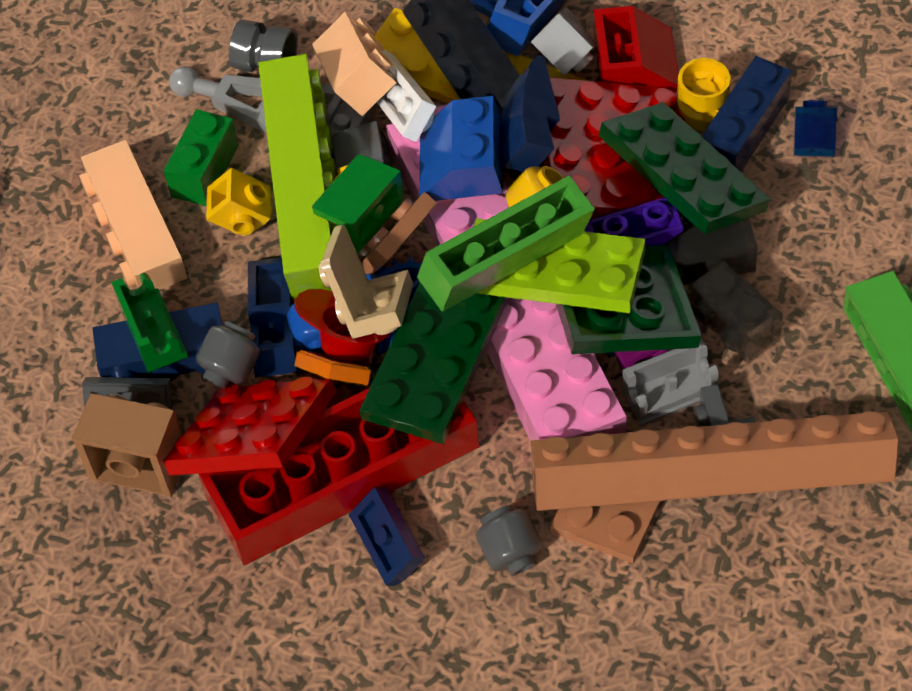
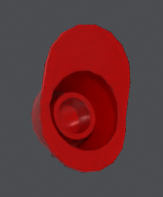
M308 289L299 293L294 300L296 312L300 318L319 330L323 351L336 360L355 362L367 367L372 362L378 343L387 339L391 334L377 335L373 333L352 339L347 325L341 324L335 310L336 299L332 291Z

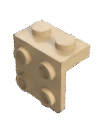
M345 225L334 227L330 240L327 242L322 262L319 263V273L325 287H331L336 299L335 310L340 323L347 325L352 339L373 333L385 335L393 332L402 326L414 285L408 270L368 280Z

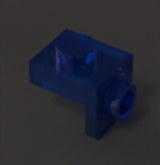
M822 100L803 101V107H795L793 118V157L835 158L837 108L827 107L828 102Z

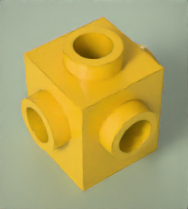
M230 168L207 187V221L230 230L235 234L244 236L252 234L271 219L270 185L234 168Z

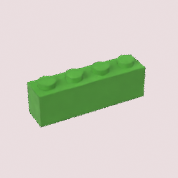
M567 176L426 252L417 278L443 312L582 235L595 208L572 178Z
M891 271L846 286L843 309L912 433V293L906 284L901 285L895 272Z

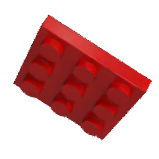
M302 377L289 382L275 383L273 380H266L256 385L238 386L237 384H228L226 389L220 387L215 391L214 397L206 407L196 415L195 421L183 436L177 439L175 446L163 460L169 476L284 467L336 394L334 384L331 379L327 378L312 379L311 377Z

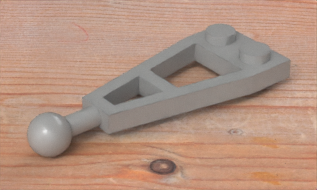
M186 66L179 67L171 73L169 86L174 94L186 97L197 93L211 97L213 107L267 133L263 100L258 109H255L232 98L234 93L262 97L260 78L224 75L221 82L217 83L200 78L194 69ZM321 84L327 103H330L326 122L329 124L331 136L369 122L378 105L377 102L361 116L334 92L330 84ZM330 148L331 158L335 161L334 150Z

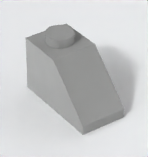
M567 7L559 12L531 41L564 76L571 69L578 74L594 58L589 51L596 43Z

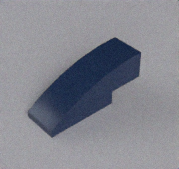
M536 56L515 81L507 95L500 124V147L505 168L524 172L528 167L540 166L554 150L550 131L560 121L545 57Z
M282 258L248 261V316L250 332L257 336L254 342L260 348V355L253 367L255 378L298 373L297 367L294 366L297 350L294 346L293 333L287 323V314L290 306L293 304V299L284 277Z

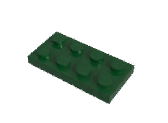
M664 102L601 123L598 136L704 235L767 211L771 199Z
M420 282L406 310L402 326L398 327L359 410L361 419L444 444L507 304L506 297L476 293L442 312Z

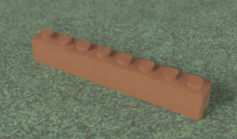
M867 411L861 414L820 415L813 418L774 419L772 421L752 423L732 422L726 425L685 426L678 429L639 430L637 432L617 434L597 433L591 436L550 437L543 440H531L532 483L536 509L540 511L895 481L898 436L888 411Z

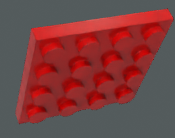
M550 77L560 121L550 131L554 150L542 162V165L552 167L564 178L567 176L572 178L595 208L591 216L594 218L664 198L663 195L601 139L598 134L602 122L662 102L686 122L678 110L677 89ZM677 209L681 223L693 224Z

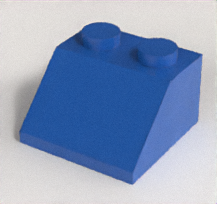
M493 96L452 100L434 116L429 129L421 133L419 196L426 192L434 201L503 193V159L500 147L501 118Z

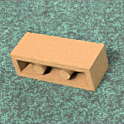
M344 12L312 45L334 92L363 116L396 84L390 71L393 64L382 52L384 47L374 37L376 32L361 17L355 21Z

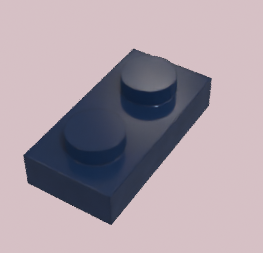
M374 487L349 514L386 586H395L402 583L425 559L386 487Z

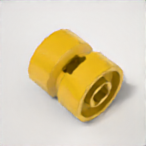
M693 59L685 63L679 71L677 83L678 110L686 120V123L696 131H706L730 94L731 77L729 70L723 63L715 59Z

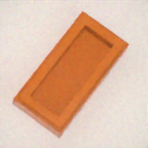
M305 350L297 351L294 365L327 379L368 385L371 370L368 369L369 367L355 362H344L336 360L327 354Z

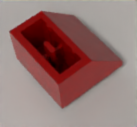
M635 6L594 9V42L596 43L595 51L600 82L677 89L679 68L671 27Z

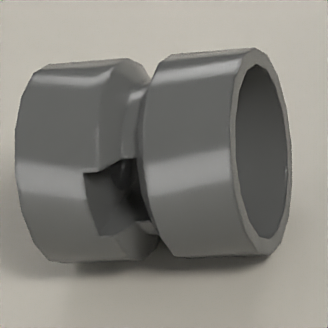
M240 19L236 23L230 39L229 61L233 69L254 72L259 67L258 62L296 56L298 49L297 32L295 29L271 25L266 29L264 23Z

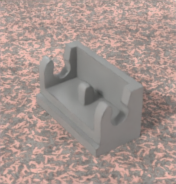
M702 338L698 348L673 349L623 369V394L641 426L700 403V388L718 384L719 373L715 364L709 367L707 346Z

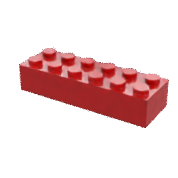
M368 388L325 409L284 467L198 473L206 499L243 566L352 512L374 487H386L389 492H392L479 448L477 421L464 400L444 444L362 420L359 410L370 389Z

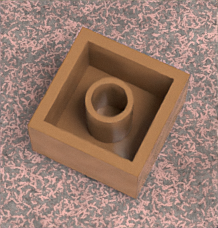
M90 393L72 437L89 479L172 496L179 475L169 476L163 460L175 446L177 439L182 436L174 410L155 402L142 404L128 401L126 398L116 394L102 396Z

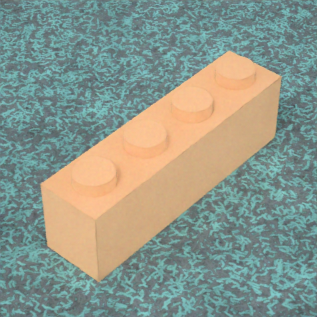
M123 140L82 156L81 160L86 173L79 175L87 197L95 195L98 200L92 206L100 226L102 227L107 224L110 226L111 232L105 235L113 255L118 256L122 254L125 262L120 263L119 266L128 287L136 284L138 288L142 285L140 280L141 273L148 274L154 288L159 290L188 279L181 255L127 141Z

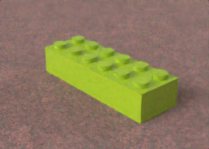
M307 54L258 62L283 273L293 302L299 293L308 289L332 291L331 287H325L321 280L319 263L322 262L327 242L330 240L334 227L339 226L315 215L312 209V205L333 183L337 172L330 152L333 144L330 127L326 122V115H328L326 95L322 91L318 68H310Z

